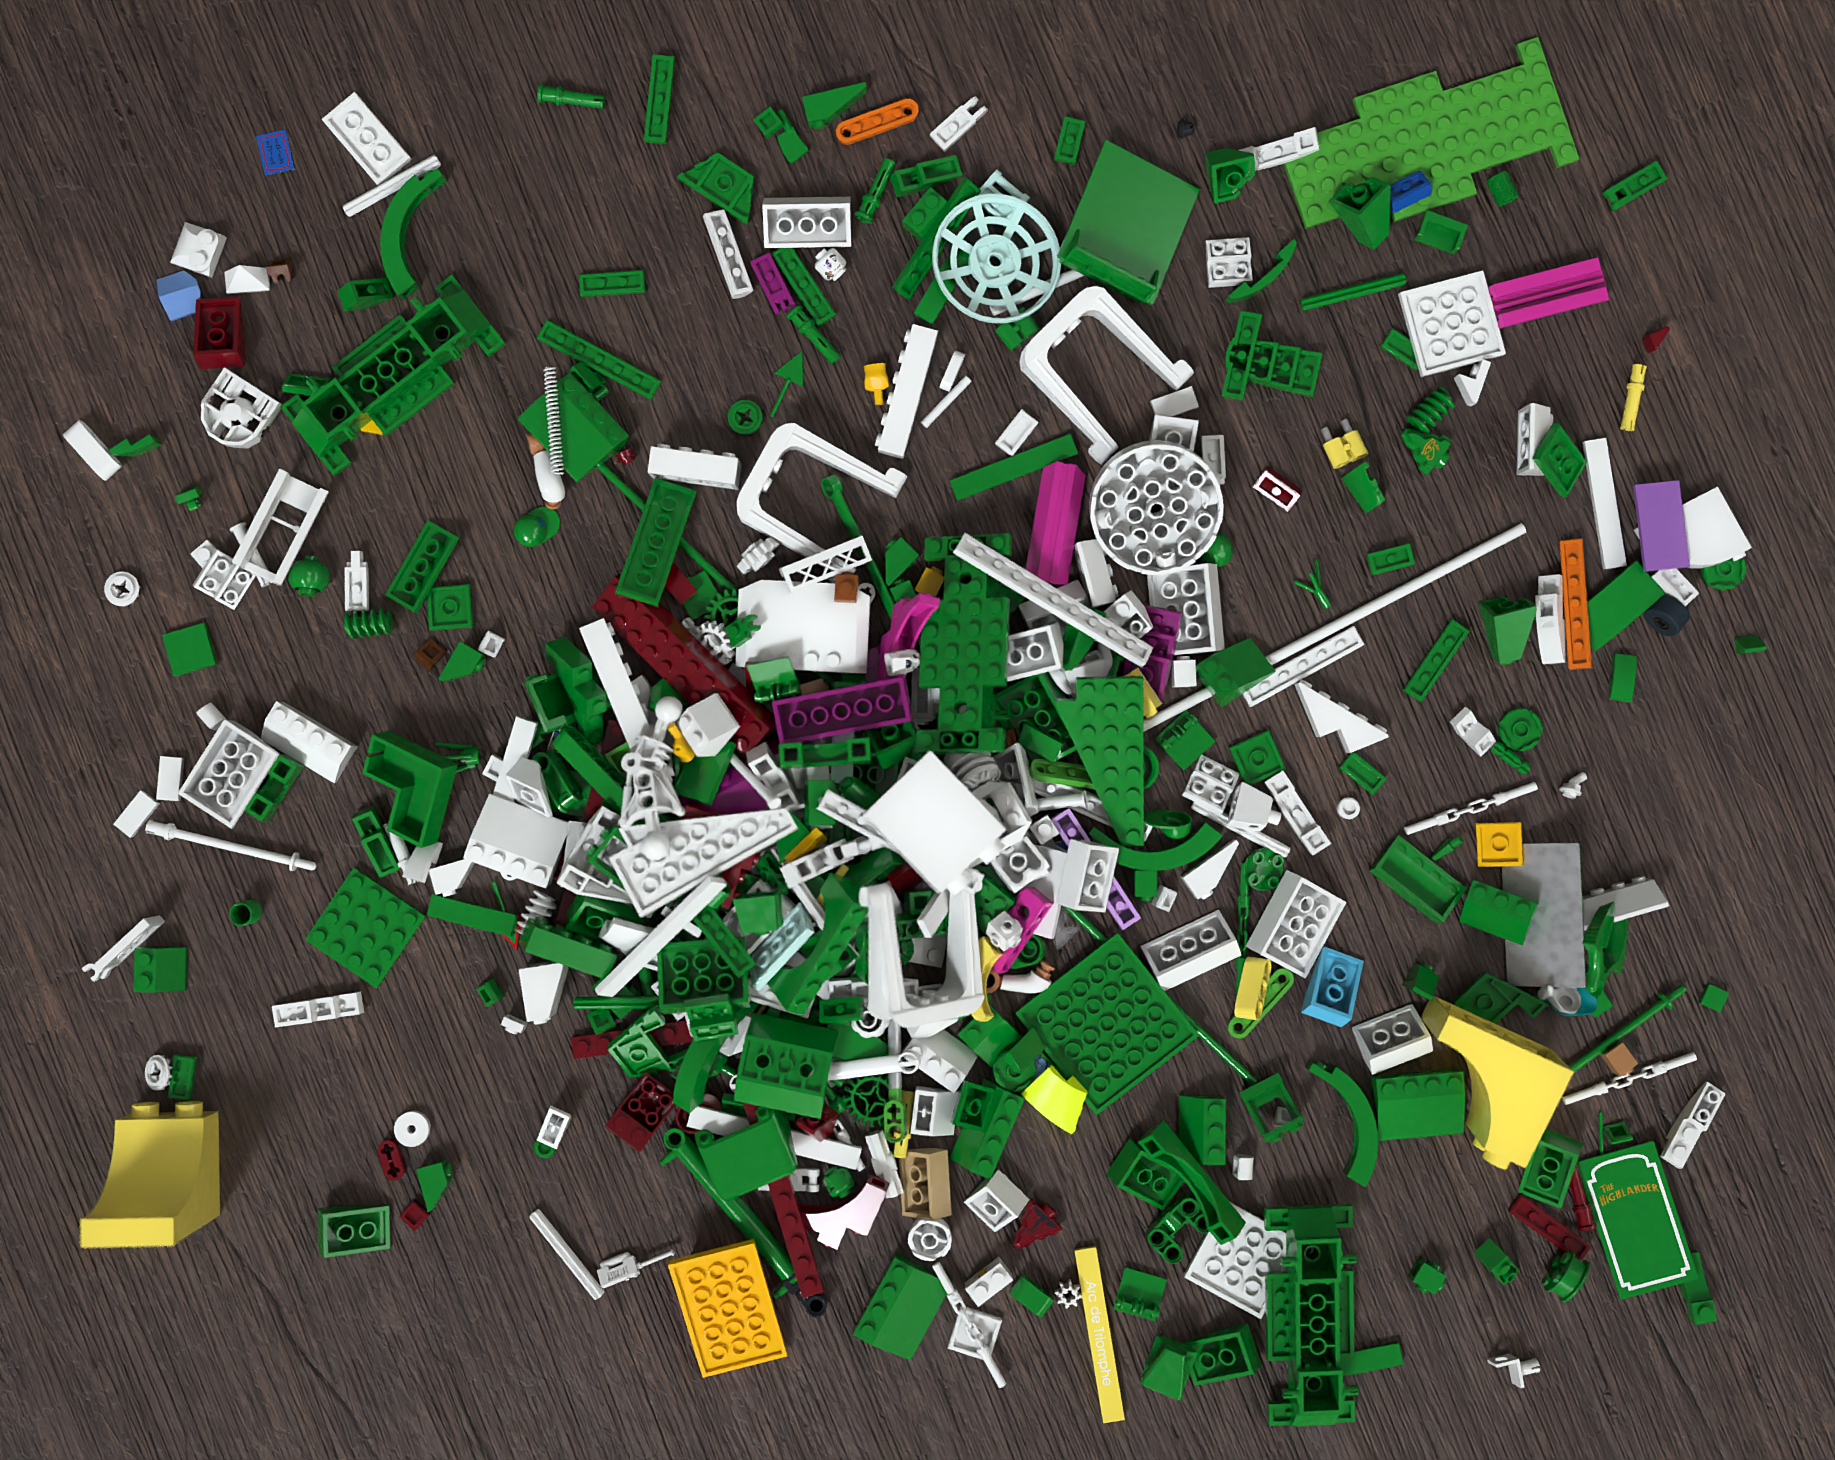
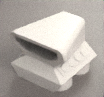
M1025 834L1024 839L1001 851L990 861L999 878L1014 893L1029 882L1051 873L1048 869L1050 867Z

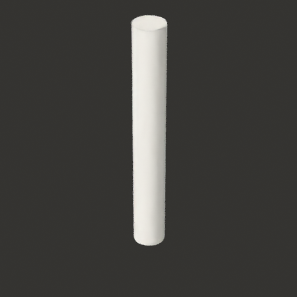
M965 376L921 421V424L928 428L972 381Z

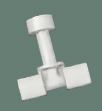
M864 836L840 844L844 859L885 847Z

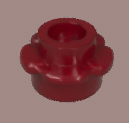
M628 447L615 454L618 458L617 463L622 462L625 465L635 460L634 455L636 451L633 452L632 448Z

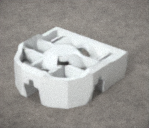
M223 368L201 401V421L208 435L223 445L233 448H250L261 441L263 429L271 426L281 410L280 406L283 404L235 373ZM243 390L257 398L254 404L247 399L239 397ZM215 393L226 399L220 409L209 404L210 397L214 396ZM253 417L260 421L254 432L247 428L249 426L248 422L252 421ZM232 421H240V425L233 426ZM228 427L230 431L224 440L220 439V435Z

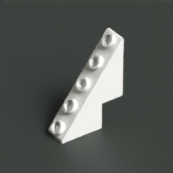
M1301 679L1299 683L1294 684L1316 737H1322L1337 730L1346 753H1352L1389 737L1386 734L1387 730L1378 724H1375V726L1367 722L1368 718L1359 713H1356V715L1348 711L1350 709L1348 706L1341 702L1337 704L1330 700L1331 696L1323 691L1317 693L1312 690V685Z

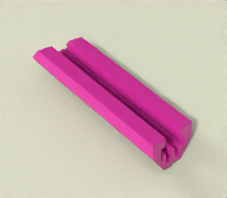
M1598 257L1488 287L1499 329L1610 300Z
M1054 462L1042 470L1025 570L1047 583L1068 585L1086 475L1077 465L1064 464L1063 462Z

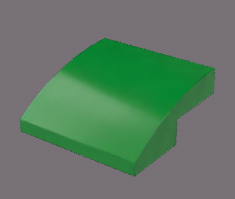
M729 994L684 1000V1008L690 1021V1031L694 1041L738 1035L737 1022Z

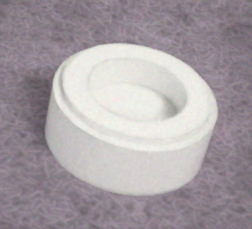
M1346 797L1338 802L1337 812L1342 818L1353 819L1359 814L1360 805L1354 798Z

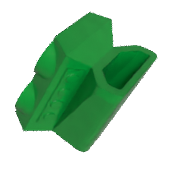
M1156 1336L1142 1373L1141 1385L1176 1400H1182L1184 1388L1198 1352L1192 1347L1166 1336Z

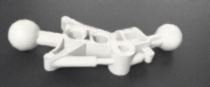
M665 696L657 702L655 713L658 720L650 737L636 735L634 737L635 746L632 747L630 753L626 754L621 761L622 768L627 772V779L623 791L621 817L618 823L621 827L627 829L636 820L645 818L647 835L642 840L641 848L644 855L652 860L662 859L670 850L668 837L660 831L658 814L672 812L678 816H683L685 813L669 777H666L664 772L667 764L663 760H669L670 757L666 753H672L673 750L662 741L668 730L667 726L670 723L677 722L683 714L682 703L679 699L672 696ZM647 765L655 766L662 779L652 770L647 769ZM632 777H633L634 788H635V793H634L633 797H632L633 787H631ZM647 778H650V782L646 786H643V782ZM650 799H653L652 805L646 807V803Z

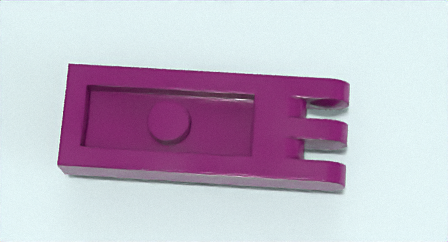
M770 253L750 261L775 315L779 314V309L776 306L778 304L781 305L783 311L787 310L784 303L786 300H788L791 308L794 307L795 304Z

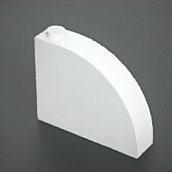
M1718 487L1682 505L1690 567L1688 568L1710 567L1731 558L1733 561H1736L1746 556L1745 551L1752 548ZM1636 528V529L1634 530V532L1636 533L1637 537L1639 538V531H1638V528Z

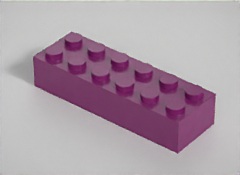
M906 676L772 701L780 744L796 743L914 720Z

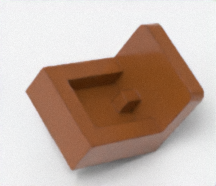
M852 572L836 574L835 602L857 603L858 575Z

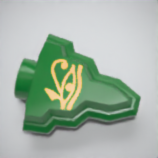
M1405 428L1401 433L1405 445L1413 452V459L1419 464L1418 469L1426 476L1435 466L1441 469L1451 456L1446 451L1452 440L1444 435L1440 437L1433 433L1424 435L1418 430Z

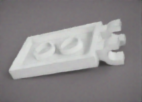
M160 915L142 919L102 958L95 963L85 965L82 970L84 972L89 971L91 968L95 970L94 976L91 977L93 982L99 978H107L111 970L124 961L165 920Z

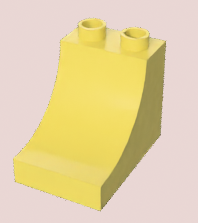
M1434 996L1432 1001H1428L1421 1020L1438 1040L1458 1050L1467 1063L1471 1078L1472 1098L1465 1124L1475 1136L1472 1144L1484 1151L1482 1158L1499 1168L1507 1169L1510 1162L1526 1168L1574 1071L1550 1048Z
M202 1101L175 1103V1112H159V1102H140L131 1105L130 1114L115 1120L114 1146L108 1177L97 1204L86 1217L81 1219V1247L174 1246L220 1216L218 1111H203Z

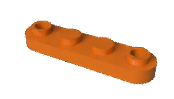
M903 99L843 121L836 128L837 139L844 145H850L911 123L918 117V105L912 99ZM906 109H909L912 111V113L910 115L904 114V111ZM849 131L851 135L845 137L843 133Z

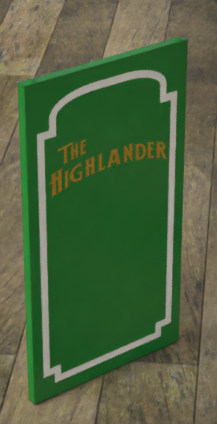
M1653 1140L1578 1160V1169L1588 1202L1593 1207L1591 1209L1594 1222L1597 1223L1596 1228L1620 1300L1699 1279Z

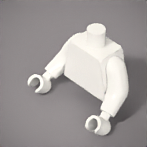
M1097 640L1094 642L1098 644V650L1086 653L1072 671L1064 668L1048 671L1054 682L1064 693L1072 694L1076 698V677H1106L1113 664L1112 654L1109 647Z

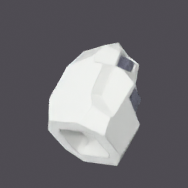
M911 649L886 653L884 661L888 676L914 671L920 663V654Z

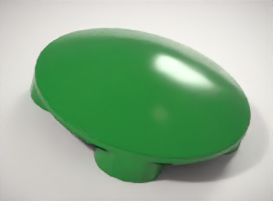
M1259 848L1253 851L1244 864V877L1248 885L1259 891L1277 888L1283 873V857L1269 848Z

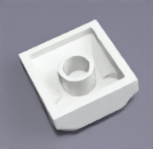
M185 222L170 263L212 278L227 237L213 230L204 229Z

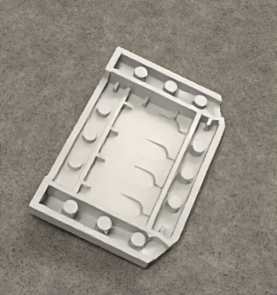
M760 580L739 589L738 618H745L747 615H757L758 617L753 621V625H760L761 629L757 632H751L752 638L740 647H736L735 667H745L747 661L762 662L789 656L794 670L867 673L871 596L858 590L857 603L835 602V583H814L790 593L786 581ZM792 581V584L795 587L802 584V582Z

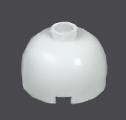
M919 1217L911 1225L908 1234V1244L916 1257L926 1261H934L940 1256H945L951 1248L952 1235L949 1225L944 1219L932 1220L928 1217Z

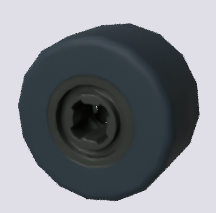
M1662 595L1644 612V618L1655 631L1666 636H1676L1689 621L1690 617L1687 608L1681 602L1666 595Z

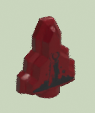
M1030 1198L1024 1207L1025 1213L1021 1217L1022 1225L1015 1233L1013 1245L1020 1249L1029 1246L1035 1239L1043 1240L1049 1235L1055 1236L1063 1229L1055 1220V1217L1058 1215L1057 1212L1047 1202H1044L1041 1206Z

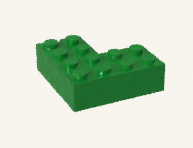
M390 730L372 734L368 753L372 755L366 756L362 774L397 791L387 831L420 848L437 843L458 764Z

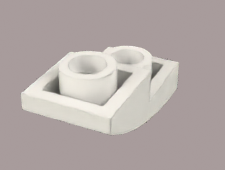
M437 842L423 848L417 846L406 865L402 877L425 883L431 863H437L443 843Z

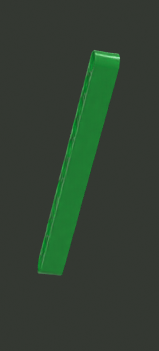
M568 724L564 725L552 741L554 748L621 816L626 779L575 727ZM633 787V791H632V797H633V795H634V793H635V788H634V787ZM649 802L646 803V807L651 806ZM658 814L659 823L667 822L660 814ZM645 818L636 820L631 826L645 825ZM727 882V885L707 904L708 906L717 909L730 895L732 889Z

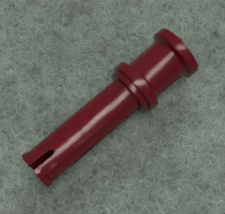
M1577 1163L1569 1185L1574 1202L1572 1211L1576 1213L1579 1224L1577 1226L1578 1231H1587L1596 1228L1597 1223L1593 1220L1591 1212L1593 1207L1590 1202H1587Z

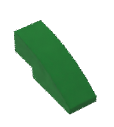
M953 155L917 163L915 167L894 171L890 176L896 198L942 185L963 175L957 156Z
M1087 607L1104 618L1107 615L1105 612ZM1068 623L1062 638L1064 645L1063 668L1072 671L1089 651L1095 639Z
M373 805L354 813L352 821L361 836L360 841L379 877L381 878L400 870L396 854L375 806Z

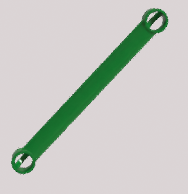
M836 475L823 478L821 481L822 490L826 497L832 499L851 540L862 536L842 496L843 489L839 478ZM861 546L856 547L861 560L864 559L865 556ZM870 553L872 560L864 563V566L892 620L895 601ZM918 639L913 649L915 651L919 648Z

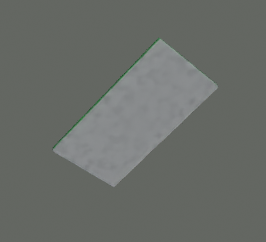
M1522 844L1523 866H1502L1503 891L1537 903L1538 908L1523 946L1505 939L1507 983L1513 986L1543 987L1550 984L1553 987L1585 988L1586 963L1585 946L1582 944L1584 940L1580 844Z

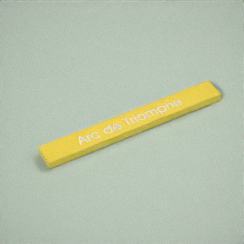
M1096 1246L1074 1249L1102 1420L1103 1423L1125 1420Z

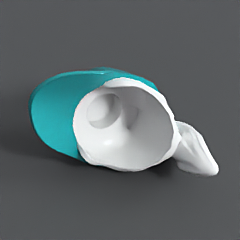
M1549 984L1541 987L1537 994L1540 1000L1548 1002L1556 1013L1563 1016L1592 1014L1597 1008L1596 997L1591 996L1586 988L1553 987V985Z

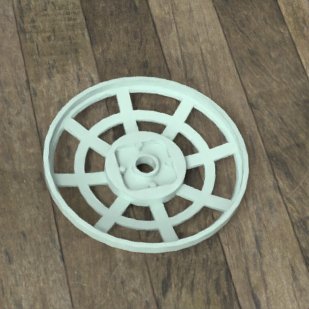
M984 194L963 201L954 207L944 218L934 239L932 265L940 289L957 309L980 321L1009 323L1030 316L1049 299L1060 276L1061 263H1059L1060 259L1057 257L1060 247L1053 228L1036 208L1013 196ZM1000 203L1015 207L1016 210L1011 220L996 216L984 217L981 204ZM973 207L976 220L966 225L957 236L946 229L958 214ZM1023 213L1029 215L1040 226L1048 240L1035 244L1029 233L1018 224ZM986 224H999L1006 226V229L1002 236L989 235ZM978 227L981 239L974 246L962 240L971 230ZM1014 231L1024 239L1028 247L1018 250L1017 246L1010 240ZM943 237L953 244L950 254L951 270L940 272L938 250L941 238ZM958 248L969 254L968 266L957 268ZM1051 248L1053 268L1051 279L1048 283L1037 278L1040 267L1038 253ZM992 256L999 258L1000 265H991L989 258ZM1032 256L1031 276L1020 271L1021 259ZM972 274L979 282L975 293L966 286L961 279L962 276ZM954 278L961 290L972 298L968 308L962 306L950 294L943 282L944 280ZM1014 279L1026 283V286L1020 292L1011 296L1008 284ZM987 287L999 288L1003 299L993 300L984 298L983 295ZM1032 287L1045 291L1043 296L1032 307L1019 314L1014 302L1023 298ZM979 303L990 306L1006 305L1010 317L992 318L975 312Z

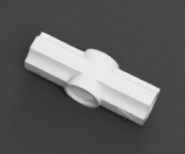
M883 1129L865 1135L872 1155L871 1161L876 1176L890 1183L885 1197L893 1198L904 1193L897 1172V1163L895 1157H893V1152L889 1149Z

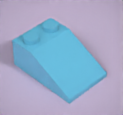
M1323 946L1305 993L1301 1013L1339 1027H1343L1352 1020L1364 961Z

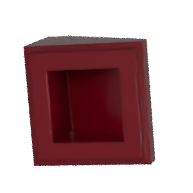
M1669 326L1659 329L1642 339L1648 353L1655 351L1670 330Z

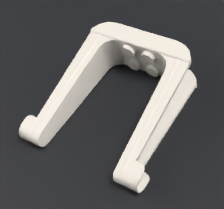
M1094 286L1079 292L1025 346L1021 352L1019 363L1021 371L1093 442L1088 449V453L1102 465L1119 447L1050 366L1047 359L1050 346L1054 349L1066 337L1063 334L1065 331L1070 333L1081 322L1080 317L1089 315L1095 317L1173 389L1178 390L1194 374V371L1184 360H1179L1173 364L1104 288Z
M788 423L778 427L767 442L739 493L737 514L742 523L768 537L772 536L780 544L807 558L825 550L768 515L759 505L760 494L762 491L765 493L768 491L772 483L770 476L773 472L777 474L783 462L780 458L784 453L790 450L801 451L894 498L899 494L907 476L895 468H890L884 475L796 423ZM834 556L829 566L839 569L842 568L844 562ZM828 559L821 562L827 564ZM851 568V569L846 570V571H844V572H852V573H855V572H856V569H855V568ZM836 575L828 578L830 583H835Z
M982 881L978 886L976 892L982 889ZM879 884L860 889V905L869 906V1002L867 1009L871 1015L880 1020L893 1019L896 1024L902 1027H916L974 1013L981 1006L985 998L982 987L974 895L963 889L955 896L950 892L945 982L938 991L925 990L922 991V995L917 996V994H904L890 887L887 884Z

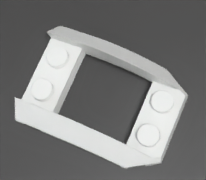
M989 781L971 792L977 800L990 794L1011 831L1010 834L1000 839L1006 845L1003 850L1024 839V834L1029 829L1032 820L1010 782ZM978 856L969 867L972 868L983 862V860Z

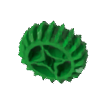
M888 1073L885 1077L882 1076L883 1074L855 1077L857 1081L852 1078L848 1080L852 1087L845 1086L844 1090L850 1094H844L843 1098L850 1100L845 1104V1108L852 1107L848 1115L851 1116L856 1113L855 1122L859 1121L861 1117L863 1118V1126L866 1125L867 1120L871 1121V1127H874L875 1120H878L879 1126L883 1125L884 1110L876 1114H871L876 1105L884 1106L889 1102V1099L879 1091L881 1083L889 1089ZM875 1080L870 1089H858L862 1083ZM876 1087V1097L879 1098L874 1099L869 1107L870 1101L867 1095H871ZM855 1095L860 1096L859 1098L866 1102L865 1111H862L856 1104ZM891 1107V1112H895L896 1116V1110H894L893 1107Z

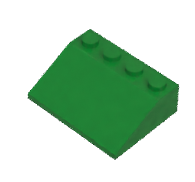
M569 373L555 383L558 385L557 387L549 388L558 389V391L548 392L557 393V396L549 397L559 398L558 400L548 401L559 403L549 405L559 407V409L550 410L559 411V413L549 415L560 416L559 418H551L552 420H560V422L550 423L560 424V426L551 428L561 429L560 431L552 432L561 433V435L551 436L561 437V439L553 441L562 442L561 444L553 445L562 446V448L553 450L563 451L562 453H554L555 455H563L554 459H563V461L558 463H563L562 467L578 483L623 449L629 435L577 379ZM544 393L518 417V420L550 454L551 451L549 449L552 448L549 446L551 438L548 437L550 435L548 433L550 425L547 424L549 422L547 420L549 412L546 411L548 409L546 407L548 404L546 400L548 399L546 398L547 394Z
M1049 672L1028 676L995 694L994 706L996 711H1009V720H999L1005 731L1016 728L1018 737H1020L1024 725L1028 722L1065 742L1058 759L1077 750L1056 706V699L1066 698V696L1054 682ZM1022 746L1026 751L1029 767L1035 759L1048 760Z
M736 937L739 943L746 950L745 937ZM709 940L667 943L657 953L659 1010L662 1014L686 1013L684 1000L729 994L733 1009L751 1007L749 971L738 979Z
M1447 1068L1370 1076L1378 1141L1464 1133L1465 1084L1464 1074L1460 1069Z
M895 1251L853 1327V1335L872 1346L911 1360L947 1294L937 1274Z

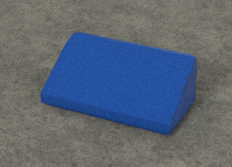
M1421 171L1390 185V209L1393 213H1396L1431 195V183Z

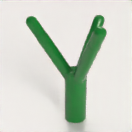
M1315 559L1316 578L1313 572H1309L1314 588L1298 580H1294V584L1314 593L1323 608L1326 609L1332 604L1322 590L1319 561Z

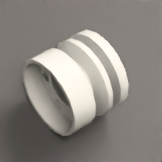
M990 752L946 754L943 762L946 768L970 792L989 781L996 782L1001 775L995 760L990 757Z

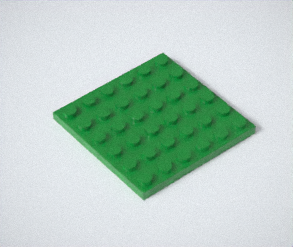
M1118 932L1052 982L1047 989L1038 993L1015 1011V1014L1029 1031L1032 1028L1035 1029L1045 1047L1044 1050L1065 1077L1069 1079L1074 1076L1088 1091L1085 1102L1096 1116L1200 1036Z

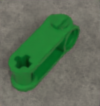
M548 749L546 752L535 754L533 760L541 766L548 794L556 807L563 813H567L573 804L583 800L580 789L556 750Z

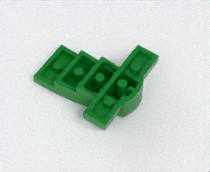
M1240 311L1235 338L1231 340L1225 354L1224 366L1227 373L1222 397L1244 401L1248 381L1294 394L1313 397L1323 353L1301 350L1299 347L1279 345L1276 342L1257 341L1262 314Z

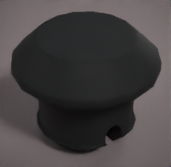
M1181 119L1177 124L1178 136L1183 139L1184 136L1192 135L1194 133V124L1192 122H1184Z

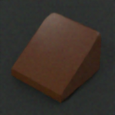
M430 638L415 651L414 659L425 669L431 671L443 658L446 651Z

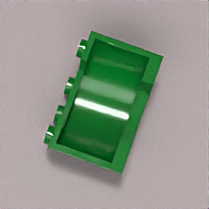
M589 654L586 657L592 661V680L605 691ZM548 672L540 676L534 674L525 678L526 682L524 685L545 733H549L550 730L552 732L561 730L567 724H577L570 699L557 674L551 675ZM606 693L607 710L613 707Z

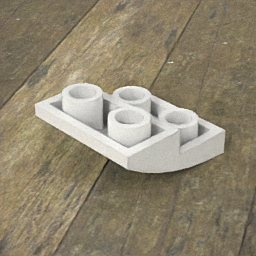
M1249 237L1206 240L1209 288L1239 286L1244 282L1252 285Z
M215 548L193 583V586L235 610L256 575L232 563V557Z
M1201 755L1195 764L1182 796L1221 815L1230 794L1234 790L1240 773Z

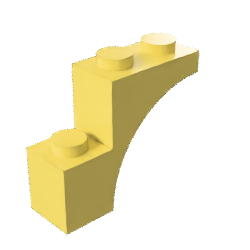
M983 936L978 940L982 987L985 998L981 1006L971 1014L979 1022H986L994 1017L987 1001V980L993 965L1003 955L1000 949L991 942L990 937Z

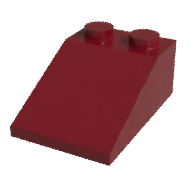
M240 297L196 299L193 356L200 369L245 367V337Z

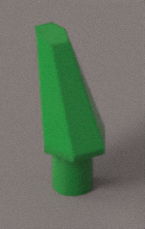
M1458 835L1453 839H1446L1432 855L1433 861L1457 850V846L1464 842L1463 838Z

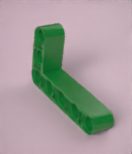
M949 911L933 936L948 934ZM894 914L897 941L925 937L917 922L920 914ZM864 918L856 931V951L859 955L855 958V972L863 982L869 985V974L867 975L869 972V954L867 955L869 951V933L867 934L869 918Z

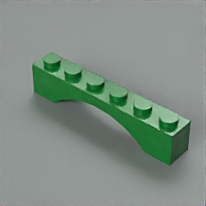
M1164 1120L1149 1127L1138 1141L1140 1146L1152 1160L1168 1166L1186 1182L1201 1207L1207 1229L1220 1245L1235 1239L1246 1224L1245 1220Z

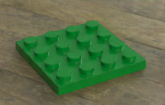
M355 867L347 876L305 940L373 987L379 988L427 915Z

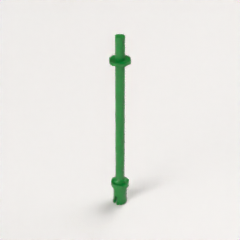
M1680 984L1667 995L1661 992L1658 993L1660 1000L1568 1067L1574 1071V1074L1664 1007L1670 1010L1673 1009L1671 1002L1687 991L1686 988Z

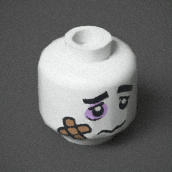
M824 248L815 256L817 259L815 269L825 280L833 279L835 281L847 270L845 268L846 260L834 248L828 251Z

